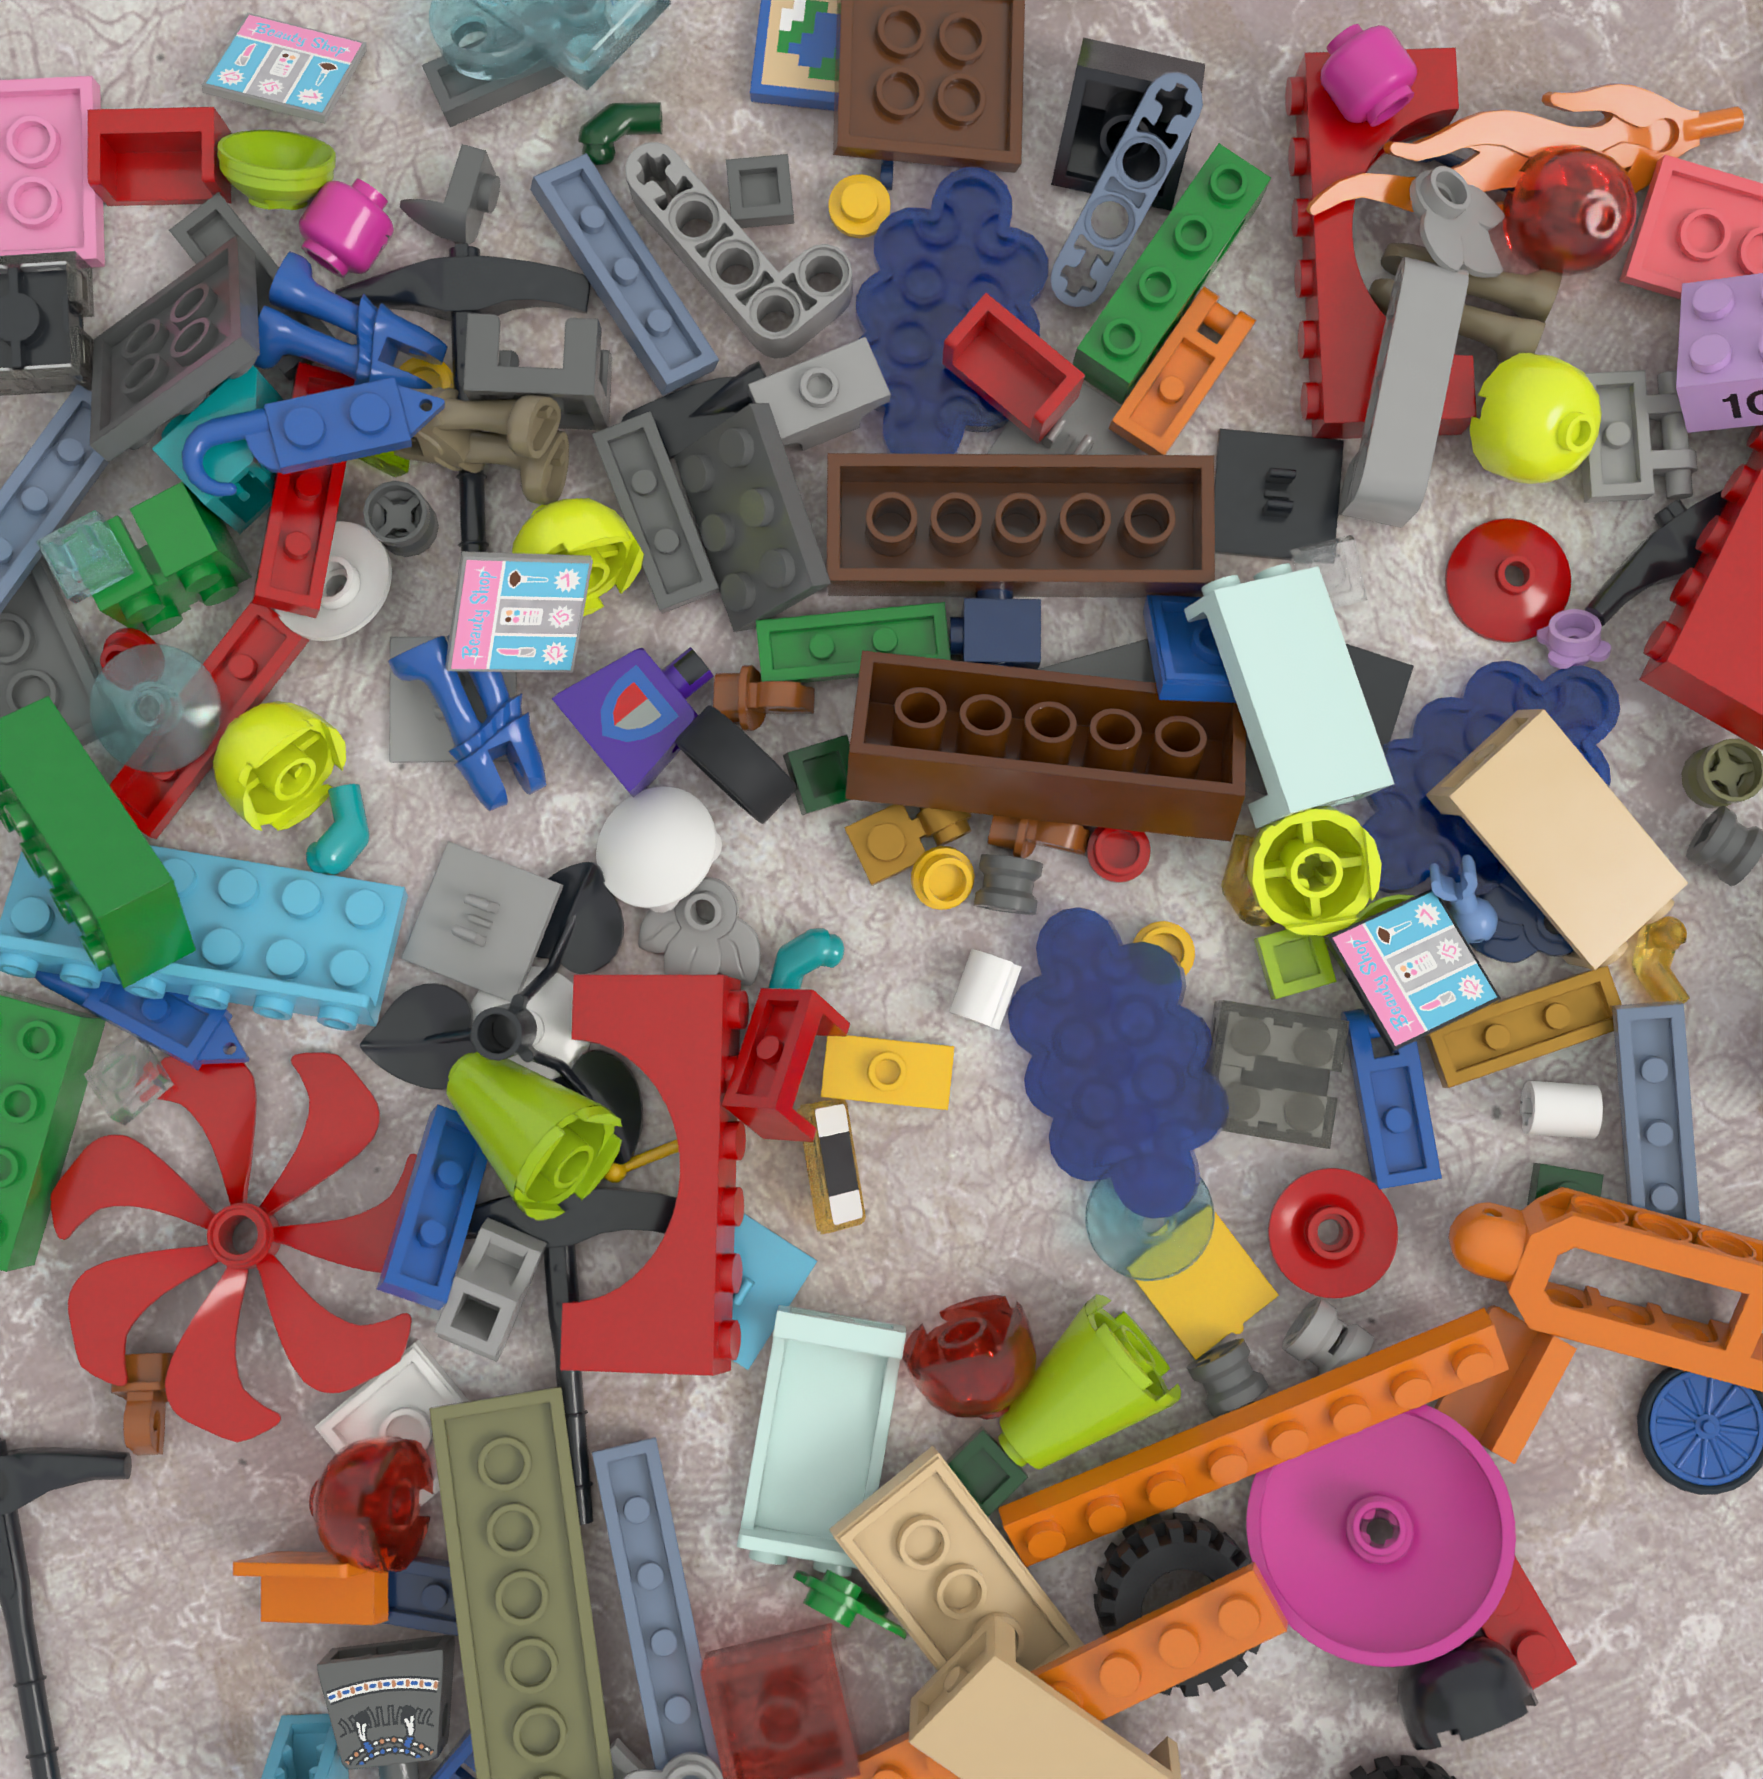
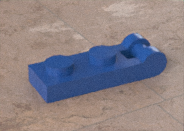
M1363 1009L1343 1011L1341 1013L1342 1033L1349 1052L1372 1182L1378 1186V1189H1385L1442 1179L1417 1041L1395 1051L1394 1055L1374 1058L1371 1039L1381 1038L1369 1015L1365 1014Z

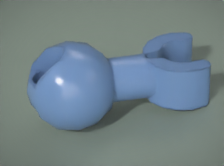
M1464 855L1462 857L1463 873L1460 875V883H1456L1452 877L1443 875L1440 872L1439 865L1436 863L1431 864L1429 868L1432 891L1442 900L1450 901L1452 906L1448 911L1470 945V943L1490 940L1496 932L1498 917L1495 909L1487 900L1475 896L1474 892L1478 886L1475 861L1470 855Z

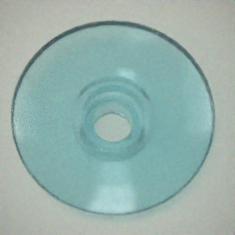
M145 644L119 653L100 671L91 692L90 717L93 729L100 743L115 759L140 771L168 772L191 764L209 748L220 725L221 699L212 675L194 656L179 648L168 645ZM147 696L154 697L160 705L158 716L151 721L143 718L139 710L141 701Z
M1143 1153L1129 1156L1108 1168L1093 1186L1085 1211L1088 1238L1101 1260L1115 1272L1141 1281L1167 1279L1178 1275L1193 1265L1208 1246L1215 1221L1212 1197L1200 1175L1185 1162L1159 1153ZM1151 1213H1160L1164 1216V1224L1156 1232L1143 1230V1221Z

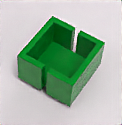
M183 482L130 508L147 545L139 549L136 547L126 525L118 515L65 542L100 612L128 628L137 629L148 635H158L179 625L183 620L181 614L191 609L190 605L197 601L204 603L206 606H212L230 599L239 591L238 584L252 577L223 520L205 506Z

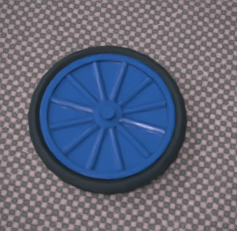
M1672 1367L1661 1371L1646 1389L1637 1415L1638 1438L1642 1451L1651 1467L1671 1485L1680 1490L1698 1495L1721 1494L1735 1490L1748 1482L1763 1466V1392Z

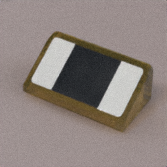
M835 1098L800 1104V1108H797L798 1113L817 1128L814 1141L803 1142L817 1232L820 1231L822 1235L861 1225L865 1222L866 1215L846 1100Z

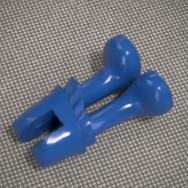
M289 251L272 282L269 291L270 304L280 309L301 312L356 335L357 344L352 345L321 333L265 305L258 317L260 355L253 364L255 367L261 369L273 368L283 355L290 354L330 367L354 379V385L395 377L397 385L406 388L433 389L432 385L425 380L393 366L399 351L431 364L442 365L448 348L445 343L422 327L394 314L383 303L380 304L378 309L365 294H363L359 305L329 291L313 279L311 264L301 255Z
M445 636L427 641L388 661L393 674L400 680H421L427 685L441 709L449 728L454 747L448 752L457 760L454 766L461 772L477 799L488 811L503 807L508 803L504 785L493 763V760L504 755L507 756L519 784L527 794L531 795L546 787L545 770L530 727L529 712L522 714V693L510 698L501 672L468 671L487 715V718L482 723L478 720L457 671H447L445 667L448 650Z

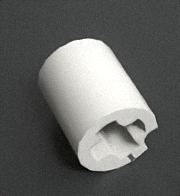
M971 949L949 1013L1000 1030L1022 967L1000 957Z
M1527 1081L1524 1084L1520 1101V1114L1522 1115V1130L1524 1134L1595 1139L1599 1134L1603 1117V1102L1599 1087L1597 1085Z

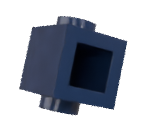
M1001 589L981 590L976 592V598H964L961 617H950V655H961V661L1038 670L1041 663V599H1013L1012 591Z

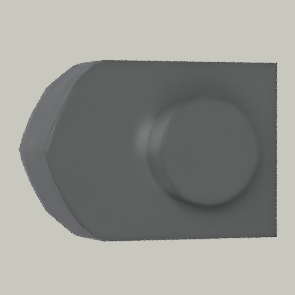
M461 144L444 203L423 199L401 200L400 208L407 216L431 233L444 239L470 245L478 236L484 213L491 214L496 207L500 192V178L496 176L486 150Z

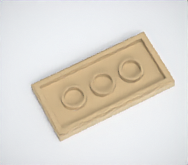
M933 1445L829 1529L838 1544L937 1671L993 1614H996L1015 1628L1016 1662L1029 1672L1084 1646L1078 1635Z

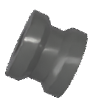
M1721 806L1698 829L1687 849L1686 858L1697 866L1710 865L1717 870L1721 881L1729 886H1735L1750 873L1762 856L1763 830L1757 826L1750 828L1743 826L1737 821L1735 812L1725 806Z
M981 854L979 869L984 874L983 887L975 893L973 906L1000 912L1036 915L1038 901L1033 896L1034 882L1042 876L1043 863L1018 857Z
M1243 1338L1229 1341L1204 1353L1187 1367L1192 1379L1203 1384L1207 1392L1205 1404L1212 1416H1219L1242 1407L1259 1397L1269 1387L1263 1374L1253 1371L1248 1361L1250 1349Z

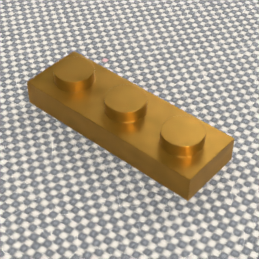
M1608 966L1599 967L1596 970L1590 969L1500 1000L1426 1036L1425 1040L1442 1088H1451L1613 1032L1612 1006L1622 1005Z

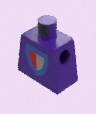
M641 647L559 692L552 700L625 789L634 797L642 790L647 789L681 750L675 740L698 716L686 699L712 679L714 675L691 647L662 670Z

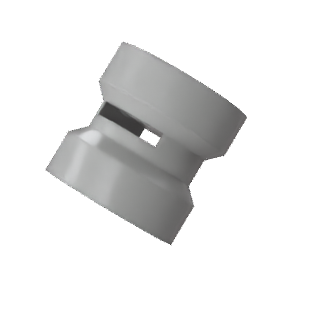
M1317 1297L1305 1307L1294 1321L1284 1338L1282 1348L1298 1361L1309 1360L1318 1367V1373L1321 1375L1367 1356L1373 1345L1374 1337L1358 1324L1347 1325L1338 1318L1337 1310L1334 1306L1323 1298Z

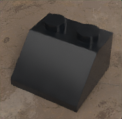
M1083 37L1051 185L1092 193L1142 97L1153 80L1165 72L1178 71L1189 75L1198 84L1202 93L1205 64ZM1179 83L1176 84L1171 92L1161 88L1155 98L1163 106L1155 125H1153L1146 117H1143L1137 130L1154 133L1168 147H1171L1177 134L1167 133L1165 129L1175 113L1186 116L1190 111L1191 105L1184 99L1187 88ZM1191 133L1151 207L1172 211ZM1144 142L1136 143L1130 146L1124 153L1122 160L1123 168L1132 179L1147 180L1157 172L1160 165V155L1151 144Z

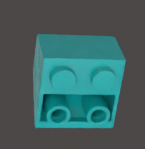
M254 365L242 376L236 379L228 377L209 391L210 396L191 413L180 414L171 420L161 434L162 440L152 448L205 506L239 534L246 530L270 507L276 472H270L258 463L251 454L246 439L213 446L203 457L205 472L218 482L234 483L237 487L234 495L217 497L200 491L189 481L183 470L181 453L186 438L198 425L213 418L265 408L264 404L284 400Z

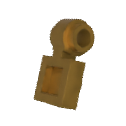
M893 804L844 827L871 886H874L914 866L916 860L925 852L920 839L933 837L937 846H943L970 833L972 830L967 820L972 817L971 813L919 807L921 812L915 815V819L911 820L904 805Z

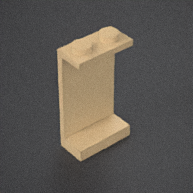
M1545 709L1517 710L1426 794L1441 814L1462 816L1575 952L1561 956L1567 964L1593 970L1612 964L1626 952L1628 948L1627 940L1643 925L1652 924L1664 917L1674 906L1675 901L1672 898L1688 884Z
M993 1614L910 1699L909 1743L961 1779H1182L1177 1742L1167 1736L1147 1755L1016 1662L1015 1628L996 1614Z

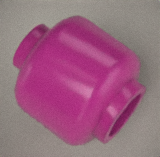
M1354 24L1339 33L1328 44L1326 49L1331 56L1321 69L1320 81L1344 118L1349 122L1362 123L1368 121L1370 126H1377L1398 113L1414 97L1415 93L1411 87L1416 80L1417 67L1390 28L1378 25L1363 31L1359 24Z
M356 179L351 186L340 181L326 182L299 220V231L305 239L301 246L302 250L319 265L341 278H344L347 272L355 274L366 273L394 233L393 223L383 211L388 203L387 199L371 185L360 179Z

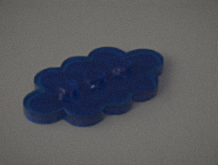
M964 167L951 172L939 183L930 209L907 207L893 212L880 224L874 237V263L878 272L871 275L861 285L857 293L856 318L864 333L859 339L867 338L891 393L890 402L874 409L884 413L883 443L889 454H957L965 431L991 432L1003 427L1010 421L942 364L945 339L985 293H988L1040 337V322L1032 305L1041 297L1047 284L1049 260L1043 245L1032 234L1010 227L1012 197L1009 189L995 173L984 168Z
M1498 661L1479 668L1463 686L1460 698H1437L1427 703L1413 719L1409 738L1394 739L1381 746L1394 784L1366 797L1375 814L1362 827L1375 840L1382 863L1379 891L1401 893L1420 885L1427 878H1430L1429 867L1434 863L1439 865L1440 872L1443 875L1452 877L1456 883H1460V875L1463 873L1462 857L1464 855H1470L1475 861L1478 884L1474 892L1476 897H1480L1497 888L1505 879L1508 871L1462 816L1441 814L1426 794L1517 710L1545 709L1609 787L1611 783L1610 767L1596 744L1603 740L1615 727L1620 713L1619 694L1611 680L1596 669L1578 665L1567 669H1560L1541 681L1536 674L1524 665L1511 661Z
M1080 907L1063 909L1050 917L1039 933L1036 951L1042 975L1033 978L1019 988L1011 1000L1008 1012L1009 1027L1013 1037L1019 1046L1032 1055L1024 1077L1026 1094L1037 1109L1053 1118L1049 1133L1050 1150L1056 1163L1071 1177L1084 1181L1111 1178L1114 1189L1122 1203L1137 1215L1150 1219L1173 1216L1187 1208L1197 1194L1200 1172L1194 1149L1200 1148L1217 1138L1226 1125L1229 1113L1227 1092L1220 1080L1204 1068L1212 1046L1210 1029L1200 1015L1182 1005L1186 991L1184 969L1175 955L1162 946L1147 942L1123 945L1113 923L1099 912Z

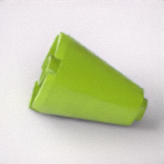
M478 1051L462 1056L455 1062L449 1072V1082L446 1089L448 1099L518 1208L527 1216L540 1221L563 1214L565 1211L558 1205L573 1193L583 1200L595 1189L610 1170L620 1151L622 1142L614 1134L615 1126L622 1127L621 1120L609 1108L508 1058L504 1060H490L483 1057Z
M1096 1294L1085 1303L1000 1416L999 1423L1003 1432L998 1436L999 1442L1006 1454L1017 1465L1023 1467L1028 1463L1035 1469H1043L1171 1407L1181 1399L1179 1384L1177 1383L1168 1390L1162 1379V1376L1171 1369L1165 1358L1145 1332L1125 1311L1114 1319L1103 1309L1104 1306L1112 1301L1106 1296Z

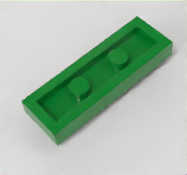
M945 602L756 620L762 682L788 681L809 683L859 678L862 650L951 660Z

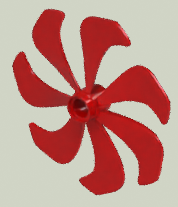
M301 1053L292 1056L291 1063L299 1073L310 1099L309 1114L304 1132L294 1154L260 1206L247 1203L256 1126L257 1093L255 1078L245 1063L202 1064L197 1071L171 1056L165 1057L143 1079L136 1092L137 1096L142 1099H159L181 1104L203 1128L216 1156L230 1202L229 1206L218 1213L164 1160L148 1147L129 1136L107 1135L100 1137L90 1143L73 1162L51 1193L53 1225L59 1239H68L78 1226L100 1209L122 1206L155 1210L207 1229L208 1245L164 1249L115 1258L86 1270L76 1280L69 1293L68 1315L75 1351L83 1369L107 1383L125 1386L128 1383L126 1340L133 1324L149 1306L165 1293L219 1262L226 1265L227 1268L183 1334L172 1356L165 1379L167 1400L173 1411L186 1422L218 1437L237 1443L261 1435L281 1422V1415L252 1397L244 1389L239 1377L236 1358V1336L249 1269H258L275 1328L291 1365L304 1383L313 1389L330 1394L345 1392L388 1371L401 1361L411 1332L412 1317L409 1313H402L389 1320L362 1326L347 1322L317 1303L275 1256L281 1244L333 1263L381 1273L416 1161L417 1154H410L404 1171L390 1197L365 1212L344 1219L320 1223L279 1225L273 1214L344 1167L369 1145L377 1133L380 1123V1110L374 1095L350 1065L336 1054ZM250 1218L257 1227V1241L251 1250L240 1254L233 1245V1232L240 1222Z

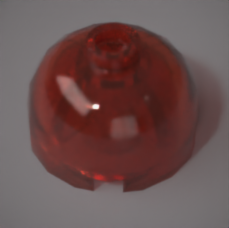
M1575 144L1551 146L1528 159L1519 170L1525 173L1518 180L1515 190L1507 191L1503 202V213L1505 214L1503 232L1511 252L1520 260L1526 261L1532 268L1563 274L1562 276L1590 273L1609 262L1628 241L1636 221L1637 198L1628 172L1613 157L1606 153Z
M989 1295L974 1297L951 1305L939 1312L941 1318L948 1322L935 1327L928 1334L923 1323L912 1332L904 1344V1364L921 1395L930 1405L945 1415L985 1420L1002 1416L1008 1412L1011 1404L1023 1394L1035 1374L1037 1356L1032 1327L1022 1305L1016 1302L1015 1308L1010 1307L1006 1296Z
M398 1436L367 1437L341 1448L323 1469L320 1478L314 1483L309 1497V1509L314 1519L316 1532L326 1551L340 1563H349L350 1566L367 1572L389 1573L388 1571L400 1572L407 1569L420 1551L431 1517L419 1515L421 1503L419 1504V1491L423 1489L433 1494V1475L429 1456L420 1442L402 1439Z

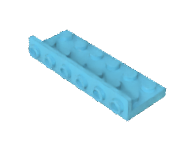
M150 845L174 880L196 951L124 988L127 992L149 999H162L165 992L189 995L188 1000L196 1005L217 1010L227 1009L229 1002L253 1006L252 1010L255 1013L276 1020H290L293 1013L317 1017L318 1023L329 1028L344 1031L355 1030L357 1024L377 1026L408 899L405 887ZM21 851L0 919V971L22 978H34L37 971L60 974V979L66 983L91 989L99 988L101 981L120 984L110 967L100 972L95 968L79 937L83 934L75 922L69 925L66 923L50 895L49 889L53 887L45 875L40 878L35 875Z

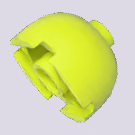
M1518 353L1500 363L1484 381L1478 396L1484 397L1486 400L1481 410L1480 419L1471 417L1469 430L1473 453L1485 470L1518 483H1549L1576 470L1590 454L1598 437L1601 423L1600 398L1588 377L1580 369L1554 356Z
M590 498L562 499L548 505L542 504L532 512L530 518L525 521L512 546V553L591 556L593 563L583 616L592 614L604 607L599 596L608 592L614 585L622 594L640 572L644 556L629 527L617 512Z
M281 701L260 704L235 718L227 726L220 738L213 760L214 777L218 791L233 810L253 829L262 831L261 826L267 824L273 826L277 831L289 829L308 818L329 797L328 790L333 787L323 783L332 773L334 764L343 771L346 762V744L337 729L320 715L306 707Z
M1318 806L1291 814L1261 827L1249 848L1247 876L1255 901L1274 922L1283 925L1286 929L1298 935L1324 936L1349 927L1358 919L1356 915L1365 908L1368 900L1373 901L1379 890L1382 863L1375 840L1354 817L1331 806Z

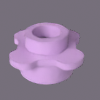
M1580 609L1561 611L1551 618L1549 626L1537 630V641L1546 645L1549 651L1548 662L1556 668L1578 667L1585 665L1590 660L1602 662L1610 656L1611 645L1600 638L1601 622L1598 617L1588 611Z

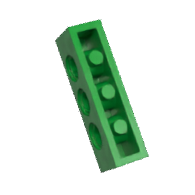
M1218 143L1077 347L1072 364L1085 374V381L1121 405L1123 404L1260 205L1271 177Z

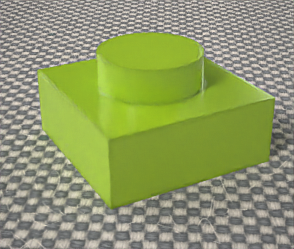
M1286 929L1254 939L1271 1000L1337 982L1324 936L1298 935Z

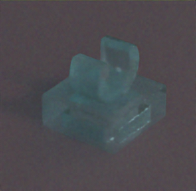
M93 510L36 541L65 597L75 604L134 573L104 515L97 510Z

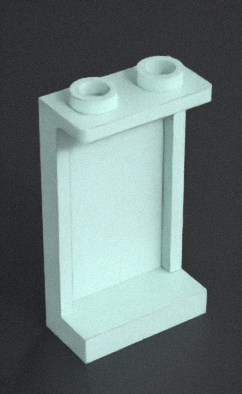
M1289 563L1280 564L1257 573L1253 577L1254 581L1245 583L1240 582L1238 575L1223 577L1201 588L1203 597L1184 609L1188 622L1208 618L1268 795L1248 804L1256 829L1291 814L1318 806L1336 807L1358 801L1394 784L1319 566L1293 572Z
M779 1305L742 1522L737 1541V1547L750 1550L749 1558L774 1565L787 1564L788 1557L814 1561L813 1569L825 1573L828 1569L839 1576H849L852 1573V1568H857L835 1540L829 1529L879 1489L900 1360L903 1356L906 1338V1326Z

